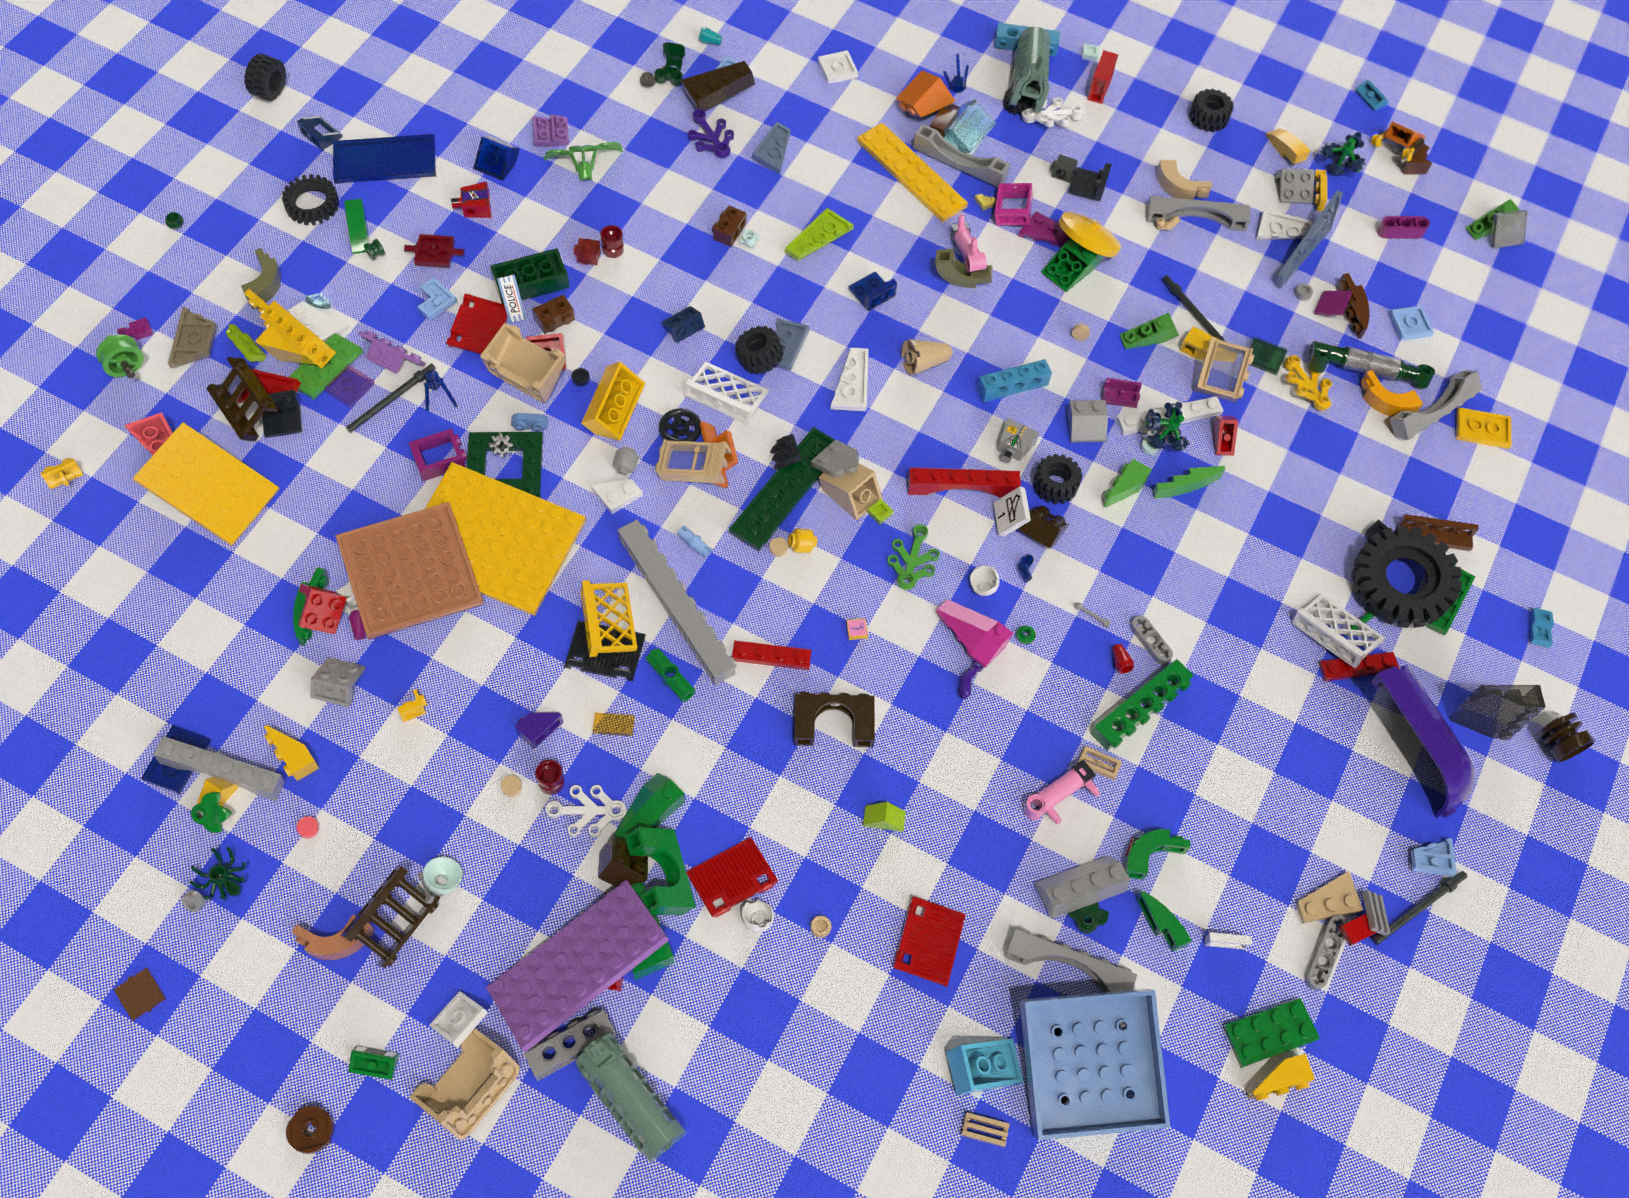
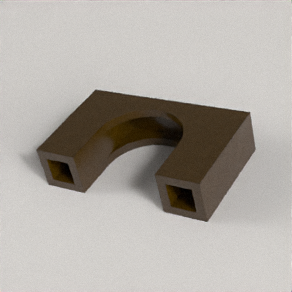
M800 692L795 694L794 745L814 746L815 720L825 711L838 710L848 715L853 723V747L873 748L875 742V696H870L869 694L850 695L848 693L830 695L826 692L819 694Z

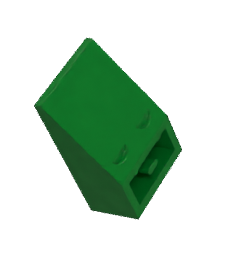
M1070 238L1043 268L1041 273L1062 290L1068 292L1089 275L1103 258L1102 255L1084 248Z

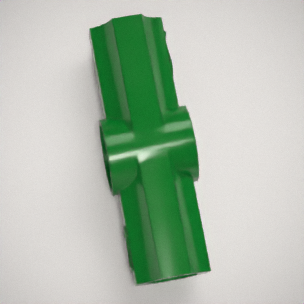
M659 648L652 650L645 659L661 677L663 684L669 687L681 702L691 699L696 691L679 672L677 665L671 663ZM669 673L675 674L673 677L666 676Z

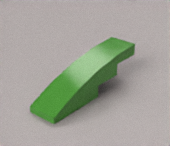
M1225 466L1189 468L1186 475H1176L1172 477L1170 482L1157 483L1153 490L1154 499L1173 497L1205 487L1222 477Z

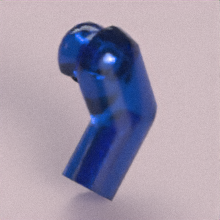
M1030 554L1023 556L1017 565V569L1024 582L1032 579L1029 568L1034 562V558Z

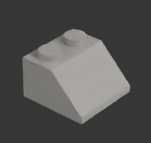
M1106 400L1070 401L1066 412L1070 443L1106 442L1108 424Z

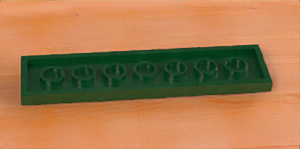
M813 427L798 445L802 460L785 468L778 469L731 525L729 533L755 550L760 551L816 483L819 476L824 473L812 467L811 461L835 439Z

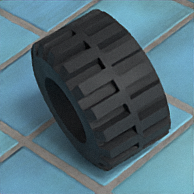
M261 53L256 54L255 57L253 56L245 70L244 83L246 90L252 95L273 101V99H276L281 94L286 81L284 63Z
M1212 88L1211 90H1201L1199 94L1195 95L1189 113L1190 121L1194 122L1193 125L1195 127L1197 126L1199 127L1198 129H1203L1205 132L1221 131L1229 122L1234 103L1231 101V97L1227 96L1225 92H1221V90Z
M756 326V328H749L750 330L748 331L745 330L735 343L736 354L744 369L748 370L749 373L759 374L762 372L763 374L768 370H773V367H777L779 365L778 362L782 360L781 356L784 355L776 332L767 326Z
M1054 454L1053 457L1048 455L1046 459L1043 458L1038 464L1033 478V488H1035L1036 494H1040L1039 497L1041 499H1046L1045 502L1049 503L1051 501L1053 504L1058 502L1065 504V501L1069 502L1072 497L1076 496L1082 479V470L1080 467H1077L1078 463L1076 461L1073 462L1071 457L1066 458V455L1063 454L1061 456ZM1050 476L1061 477L1065 482H1055Z

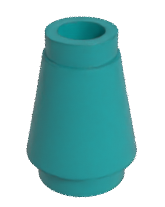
M702 27L698 40L702 41V43L720 45L723 36L707 27Z

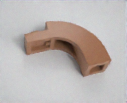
M354 915L351 916L340 932L329 937L314 935L298 925L292 930L293 935L296 937L295 941L306 947L304 950L308 955L321 960L342 959L352 955L364 946L358 939L356 941L353 939L352 942H349L340 936L356 917ZM366 923L362 928L369 937L375 931L369 923Z

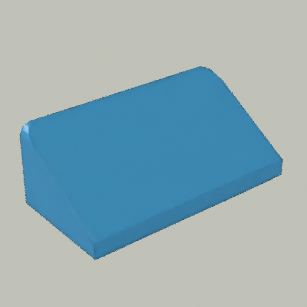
M1369 79L1355 89L1374 111L1389 104L1388 99Z

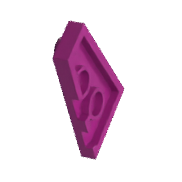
M1037 211L1030 218V225H1024L1018 234V237L1024 238V236L1033 238L1034 241L1039 242V240L1049 242L1050 245L1063 247L1070 239L1059 223Z

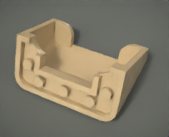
M504 323L481 354V360L486 369L497 378L534 399L546 403L566 362L565 354L558 349L551 350L550 352L523 338L520 333L521 330L517 326H510Z
M475 1028L460 1044L463 1053L434 1087L429 1083H423L409 1097L459 1140L465 1139L471 1134L515 1081L520 1071L519 1065L501 1047Z

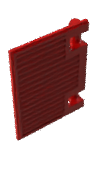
M465 293L463 303L460 304L446 344L449 347L454 346L482 354L503 324L506 323L508 316L505 305ZM470 302H474L473 308L469 307ZM458 335L462 336L460 341L456 340Z
M751 837L686 871L687 876L712 917H719L732 909L731 907L757 893L769 890L778 882L777 877ZM765 874L768 880L760 884L757 878ZM722 898L724 904L715 908L712 902Z
M912 896L893 968L948 987L966 914ZM918 906L924 908L922 917L915 915ZM905 954L911 956L909 965L902 963Z

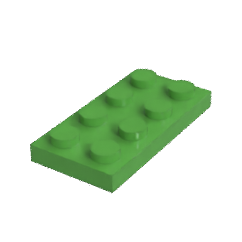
M334 333L325 343L336 353L322 369L315 364L303 363L289 377L298 379L301 382L298 391L314 400L363 352L360 346Z

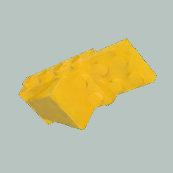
M250 289L244 293L249 298L247 302L256 309L258 306L260 307L258 309L262 313L260 317L265 321L263 325L267 327L255 342L277 360L315 364L322 369L335 355L336 352L276 301L273 300L268 305Z

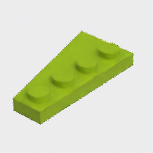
M826 208L785 247V253L799 261L853 230L854 225Z

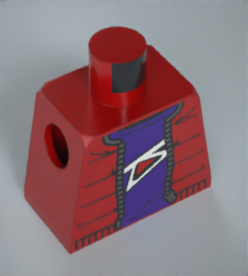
M487 182L461 187V197L451 198L452 209L462 208L464 217L492 218Z

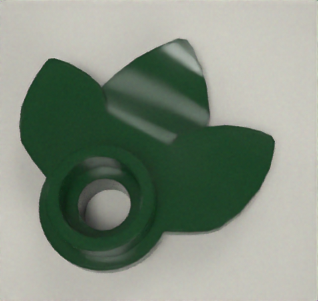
M1098 902L1068 913L1069 917L1076 921L1078 929L1084 934L1094 932L1097 926L1104 925L1109 918V912L1099 909Z

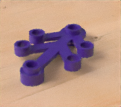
M696 109L693 112V120L696 124L701 125L706 134L696 130H689L688 139L690 141L700 139L714 144L710 145L705 144L703 141H697L695 143L697 152L707 150L714 152L720 158L728 157L731 153L729 143L734 139V131L726 130L723 142H720L719 137L722 130L726 128V120L718 119L717 126L713 132L706 122V112L702 109Z

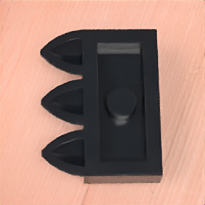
M793 433L776 440L777 443L770 450V453L775 454L772 460L777 461L774 466L777 469L785 468L802 460Z

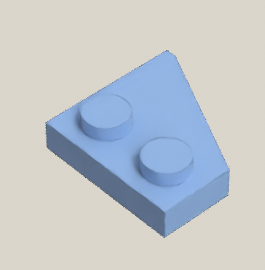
M1448 838L1438 844L1435 842L1427 847L1413 849L1411 852L1413 871L1454 877L1457 873L1452 838Z

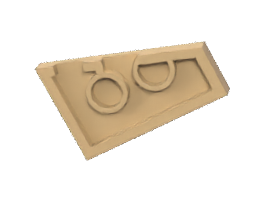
M1349 871L1296 903L1302 924L1330 919L1335 915L1345 916L1363 911Z

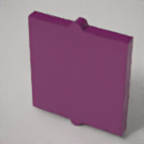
M1339 290L1324 291L1314 314L1327 316L1342 315L1352 292Z

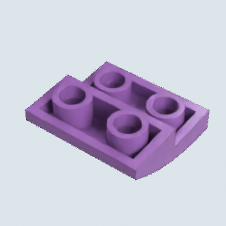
M551 114L550 119L533 116V145L562 146L569 143L567 117Z

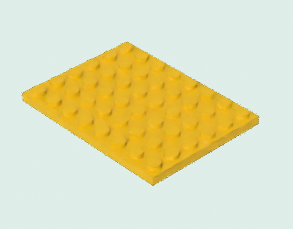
M451 462L425 509L447 502L450 503L481 594L535 616L587 520L586 516Z

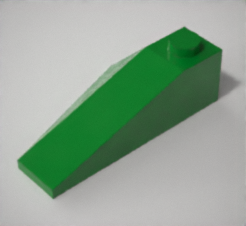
M657 773L642 786L613 836L626 840L625 835L638 827H658L685 803V793L671 779Z

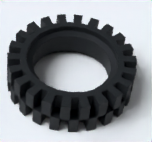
M309 174V178L306 179V176L302 175V180H299L297 177L295 178L296 183L290 181V187L285 186V191L282 192V201L286 213L294 222L297 220L298 224L304 222V225H309V222H311L312 225H316L315 221L318 220L322 224L323 218L328 221L330 219L329 215L333 217L335 215L334 211L337 212L339 199L335 186L332 185L330 180L327 181L326 177L321 179L320 175H316L314 178L313 174ZM308 191H320L326 195L324 203L313 209H302L295 204L298 196Z

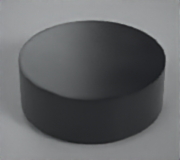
M578 368L572 372V382L576 386H585L589 383L590 375L586 369Z

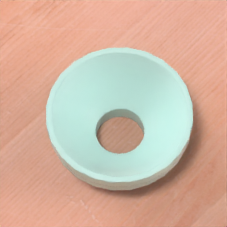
M437 857L430 860L424 867L423 881L432 892L438 894L450 893L461 882L462 869L451 858ZM437 877H444L447 879V883L445 885H438L435 879Z

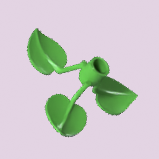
M617 142L600 143L595 146L577 145L569 147V151L562 149L547 151L544 161L554 156L570 155L576 171H578L579 180H592V170H594L593 165L597 150L611 149L623 152L622 145ZM593 151L591 164L589 165V162L585 161V152ZM574 152H581L582 162H579V165L574 157Z

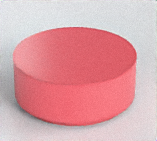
M307 816L298 821L296 829L301 837L309 839L318 833L319 824L315 818Z

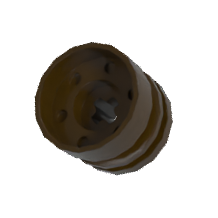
M1576 713L1558 717L1538 732V736L1541 739L1548 737L1544 741L1545 745L1556 744L1550 750V753L1557 763L1580 754L1596 742L1588 730L1577 732L1583 723L1582 721L1575 722L1578 719Z

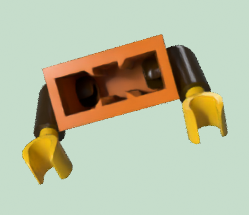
M1393 121L1388 129L1381 132V135L1376 134L1372 137V145L1375 144L1376 147L1381 146L1382 139L1385 140L1387 138L1407 147L1403 150L1401 159L1407 157V161H1411L1413 153H1416L1425 143V135Z

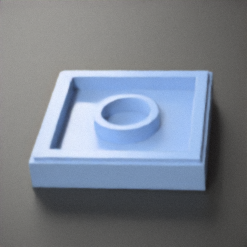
M1422 306L1394 309L1388 313L1400 341L1432 337L1434 334Z

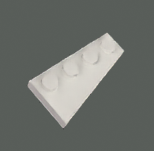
M850 349L839 385L831 403V409L866 411L868 349Z

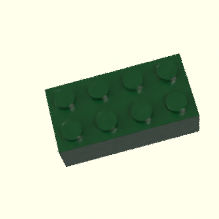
M558 248L490 265L492 279L502 305H504L498 278L515 275L521 300L570 288L568 274Z

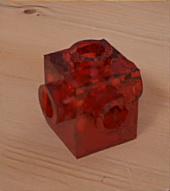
M579 238L578 244L574 246V255H576L577 263L598 265L601 253L600 241Z

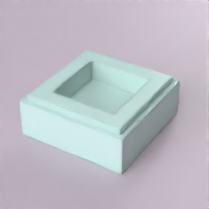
M1084 44L1082 59L1097 61L1099 46Z

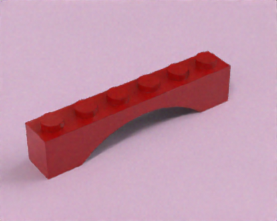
M910 468L908 474V495H929L934 492L950 489H973L988 492L1002 498L1016 488L1021 487L1020 471Z

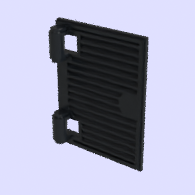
M578 620L564 667L568 669L577 667L582 672L617 678V676L626 677L627 681L632 682L646 634L635 632L637 651L598 653L597 657H589L585 623ZM599 625L604 631L610 628L609 626ZM615 629L609 633L615 639L621 635ZM625 636L620 641L624 645H632L631 640ZM605 637L601 644L602 647L611 646L613 642ZM574 657L582 658L583 661L574 659ZM620 666L629 668V670L621 669Z

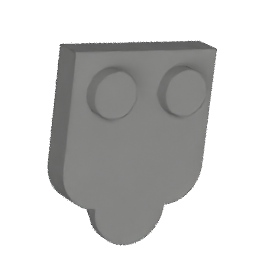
M835 440L811 461L812 467L832 477H841L845 473L851 474L857 471L859 454L856 449Z

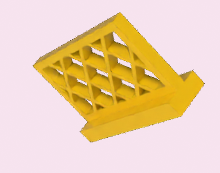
M590 580L582 581L580 594L589 657H597L598 653L637 651L627 582L590 584ZM615 589H623L624 594L618 597L613 591ZM594 590H602L606 594L599 598L594 594ZM608 596L616 600L612 606L604 601ZM619 603L626 607V611L623 614L615 609ZM600 604L608 609L604 615L596 609ZM611 612L619 617L615 622L607 618ZM621 620L629 624L626 630L617 625ZM602 621L611 626L607 631L599 627ZM613 629L621 633L617 639L609 634ZM625 636L631 640L632 645H624L620 641ZM606 637L613 644L602 647L601 641Z

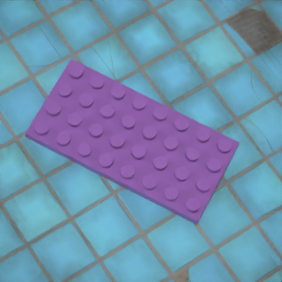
M625 880L486 988L520 1048L526 1052L668 942L669 939L630 883Z

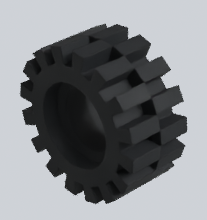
M1010 88L1005 92L1003 107H1005L1006 111L1009 110L1010 114L1014 112V115L1019 113V116H1021L1024 110L1032 107L1033 98L1023 95L1020 99L1023 102H1017L1016 106L1009 105Z

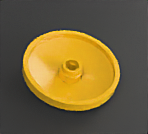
M1064 212L1059 219V225L1063 231L1084 248L1106 257H1115L1121 249L1119 241L1098 221L1075 212Z

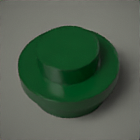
M176 212L167 214L165 219L167 227L171 229L181 227L184 222L182 216Z

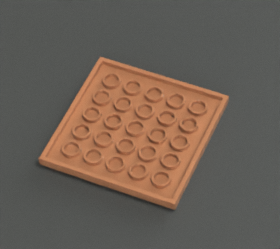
M449 502L335 535L368 640L484 604Z

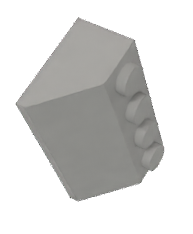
M1105 856L1036 881L1034 886L1053 919L1126 892L1130 878L1120 861L1110 856Z

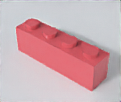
M162 412L124 425L152 455L173 434Z

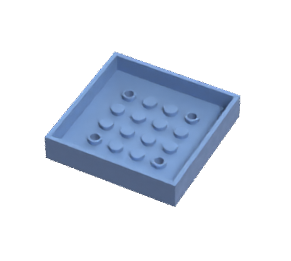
M1138 989L1020 1000L1033 1137L1037 1140H1049L1171 1128L1155 990ZM1120 1022L1125 1023V1028L1123 1030L1119 1029ZM1055 1028H1060L1061 1030L1058 1036L1054 1034ZM1128 1090L1132 1091V1096L1130 1098H1127L1126 1092ZM1063 1096H1067L1068 1099L1065 1104L1061 1103Z

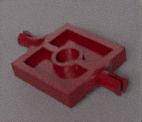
M419 234V239L415 245H404V252H415V266L450 268L451 259L454 255L464 256V249L454 248V236Z

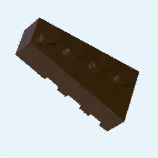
M745 61L681 79L684 92L694 108L704 111L755 85L753 73Z

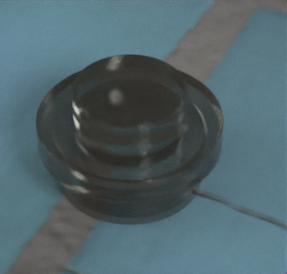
M644 72L639 79L643 87H652L656 83L654 75L650 72Z

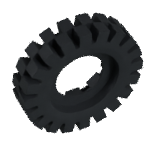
M1397 526L1394 531L1391 527L1384 529L1380 534L1376 533L1365 543L1353 563L1355 567L1352 570V580H1356L1353 588L1355 594L1362 593L1359 601L1364 607L1371 604L1372 608L1369 612L1376 618L1380 613L1384 614L1383 622L1390 625L1397 620L1398 627L1408 628L1413 623L1414 628L1424 627L1427 622L1429 625L1436 622L1455 603L1459 596L1458 593L1462 588V581H1459L1462 576L1461 567H1454L1458 562L1455 554L1446 555L1449 547L1443 541L1438 545L1434 544L1437 538L1435 535L1428 533L1425 538L1422 537V529L1413 527L1409 533L1406 526ZM1399 558H1407L1420 564L1427 574L1428 580L1425 589L1417 594H1404L1397 591L1390 585L1387 579L1386 570L1388 565Z

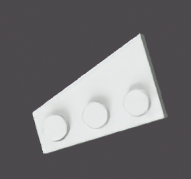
M304 301L288 309L291 315L323 342H326L334 333L341 335L349 330L347 324Z

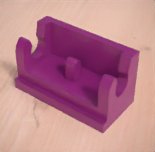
M1106 378L1102 389V400H1106V404L1137 408L1141 396L1139 392L1142 383Z

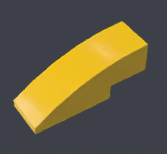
M1280 128L1266 133V137L1282 158L1287 156L1292 164L1307 160L1310 150L1294 134Z

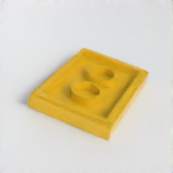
M1458 407L1456 410V440L1509 449L1512 446L1511 416Z

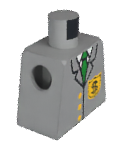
M1008 418L998 447V451L1003 453L1001 460L1005 463H1010L1012 458L1021 461L1036 444L1039 432Z

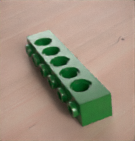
M1176 659L1094 726L1091 735L1106 751L1111 747L1117 748L1123 742L1122 738L1126 735L1130 737L1137 730L1136 727L1139 724L1142 726L1150 720L1152 713L1158 714L1165 707L1164 703L1167 701L1171 703L1178 696L1177 693L1180 690L1184 692L1192 684L1190 681L1194 675ZM1154 692L1159 693L1161 697L1156 696ZM1140 704H1145L1147 708H1143ZM1126 715H1130V716H1132L1134 719L1131 720V719H1129ZM1112 726L1118 727L1120 731L1114 730Z

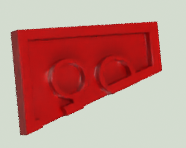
M251 369L267 394L289 390L297 392L301 384L298 379ZM247 388L237 401L239 403H243L249 396L250 392Z

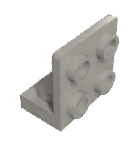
M1281 169L1276 172L1275 179H1281V203L1313 202L1314 169Z
M327 658L311 677V698L349 707L352 704V687L364 673L365 666L341 661L336 658Z

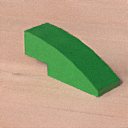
M362 198L346 200L344 203L352 253H366L364 244H369V236Z
M1145 891L1138 895L1136 900L1154 935L1163 934L1172 953L1187 947L1192 942L1186 929L1166 906Z

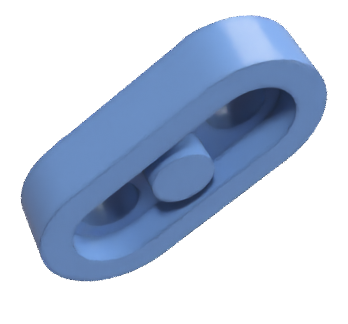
M516 413L511 417V426L516 430L542 431L548 427V418L543 414Z

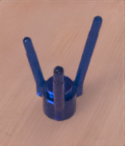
M957 53V76H954L951 82L947 72L943 71L949 84V89L955 93H961L967 88L966 82L969 65H966L963 79L960 76V59Z
M428 371L424 376L426 381L424 383L425 410L429 411V388L436 391L440 386H442L454 407L457 408L458 405L446 387L443 378L439 377L437 371Z

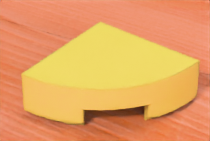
M978 194L974 198L983 211L996 206L997 200L992 196L988 197Z

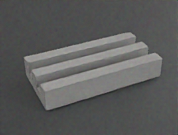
M1369 890L1364 891L1362 895L1370 930L1384 936L1389 934L1390 928L1382 895L1377 896L1376 893H1371Z

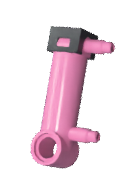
M960 214L958 224H951L950 239L953 245L958 246L965 260L968 272L985 270L987 267L986 256L984 252L981 253L979 251L977 238H972L970 234L971 228L965 222L964 215Z
M1084 759L1081 760L1068 773L1039 793L1031 795L1023 809L1025 816L1030 820H1038L1046 812L1056 824H1059L1061 819L1053 809L1055 805L1084 787H1087L1095 797L1100 795L1098 788L1092 782L1096 774ZM1031 805H1037L1040 810H1034Z

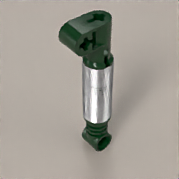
M1312 341L1308 353V368L1316 373H1323L1329 362L1338 364L1341 368L1363 374L1373 370L1377 377L1392 381L1407 380V382H1411L1414 386L1421 389L1428 388L1435 374V369L1426 364L1411 366V364L1404 363L1403 360L1347 346L1342 348L1318 341Z

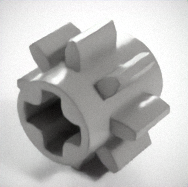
M499 432V436H491L493 443H489V446L495 447L492 450L493 454L498 452L501 457H503V453L507 452L510 454L509 447L513 446V443L507 442L510 439L508 435L504 438L501 432ZM500 441H503V443H504V444L502 445V448H499V447H498V445L500 444Z

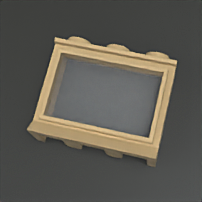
M1211 337L1208 342V350L1204 356L1203 367L1199 373V381L1194 391L1236 402L1239 398H1242L1245 390L1242 385L1249 376L1247 368L1248 364L1251 365L1254 359L1252 354L1253 348L1243 347Z

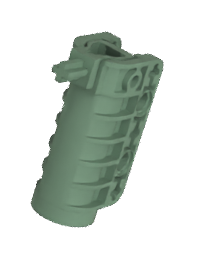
M1029 27L1019 36L1018 45L1012 60L1009 105L1013 106L1017 105L1018 99H1021L1022 95L1033 98L1032 109L1036 112H1041L1049 93L1050 35L1041 27Z
M612 1034L597 1038L584 1049L585 1052L575 1062L579 1072L640 1153L646 1156L650 1163L654 1162L686 1134L685 1129L672 1116L668 1107L659 1099L658 1094L652 1090L647 1080L638 1072L637 1067L631 1063L627 1054Z

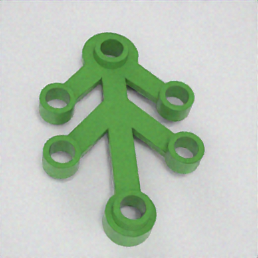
M918 524L914 527L913 537L915 540L910 555L904 548L902 540L895 539L892 542V549L900 554L907 565L906 571L899 564V558L896 555H890L887 559L888 566L894 568L898 574V586L904 590L914 588L917 580L925 576L932 577L935 573V567L931 564L913 573L915 567L928 561H937L940 555L937 549H931L928 553L918 557L921 543L928 536V528L923 524ZM894 559L896 562L892 563L890 560Z

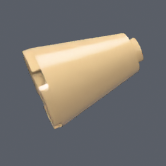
M915 339L904 341L901 350V357H905L903 367L909 375L918 374L947 362L952 356V348L947 343Z

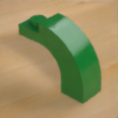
M1158 829L1141 836L1128 852L1124 862V869L1129 878L1144 880L1148 875V864L1151 854L1160 851L1186 854L1190 849V840L1184 839L1181 836L1170 837V829Z

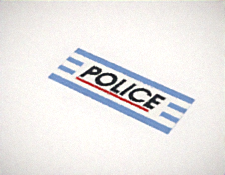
M515 275L498 278L509 323L527 319Z

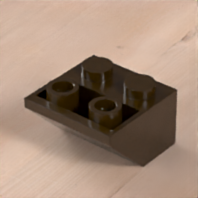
M1042 505L1040 507L1036 506L1029 510L1031 521L1019 527L1018 530L1051 549L1069 524L1065 522L1066 519L1062 516H1055L1049 513L1050 510Z
M612 836L599 853L598 878L615 887L625 880L630 884L646 882L648 879V856L630 855L626 840Z

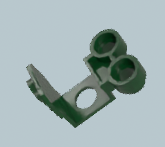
M665 42L663 43V53L666 54L667 62L665 66L655 70V80L657 83L663 84L667 79H670L674 86H680L682 84L681 79H683V74L680 71L683 64L682 57L685 56V47L682 44Z

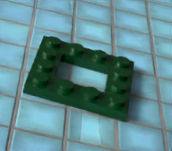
M469 432L466 468L486 476L487 451H492L495 448L489 446V443H493L491 436L497 437L499 432ZM501 432L504 438L507 435L510 437L507 442L513 443V446L509 447V451H523L522 479L495 480L541 498L543 432ZM500 441L499 448H502L503 441Z

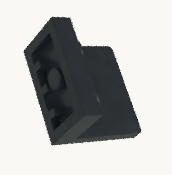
M1105 163L1104 169L1100 168L1099 173L1077 167L1069 193L1100 202L1112 164Z
M295 390L268 393L278 411H265L262 415L265 438L301 433L300 402Z

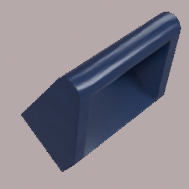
M321 116L304 117L297 121L301 134L321 151L342 138V134ZM320 124L330 133L321 134L314 127Z

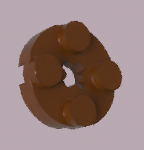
M306 1106L299 1109L286 1127L288 1143L297 1152L303 1154L320 1152L331 1143L334 1134L332 1117L327 1111L317 1106ZM309 1124L316 1127V1131L313 1132L312 1136L304 1133V1130L308 1129Z

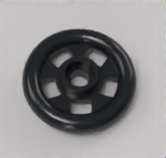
M684 408L673 409L665 413L660 419L659 433L667 441L694 442L701 434V420L691 410ZM682 416L689 417V420L686 421L682 418ZM673 417L675 420L670 424L668 421ZM690 425L695 426L694 431H689ZM672 429L674 434L669 435L667 430ZM687 435V438L679 439V436Z

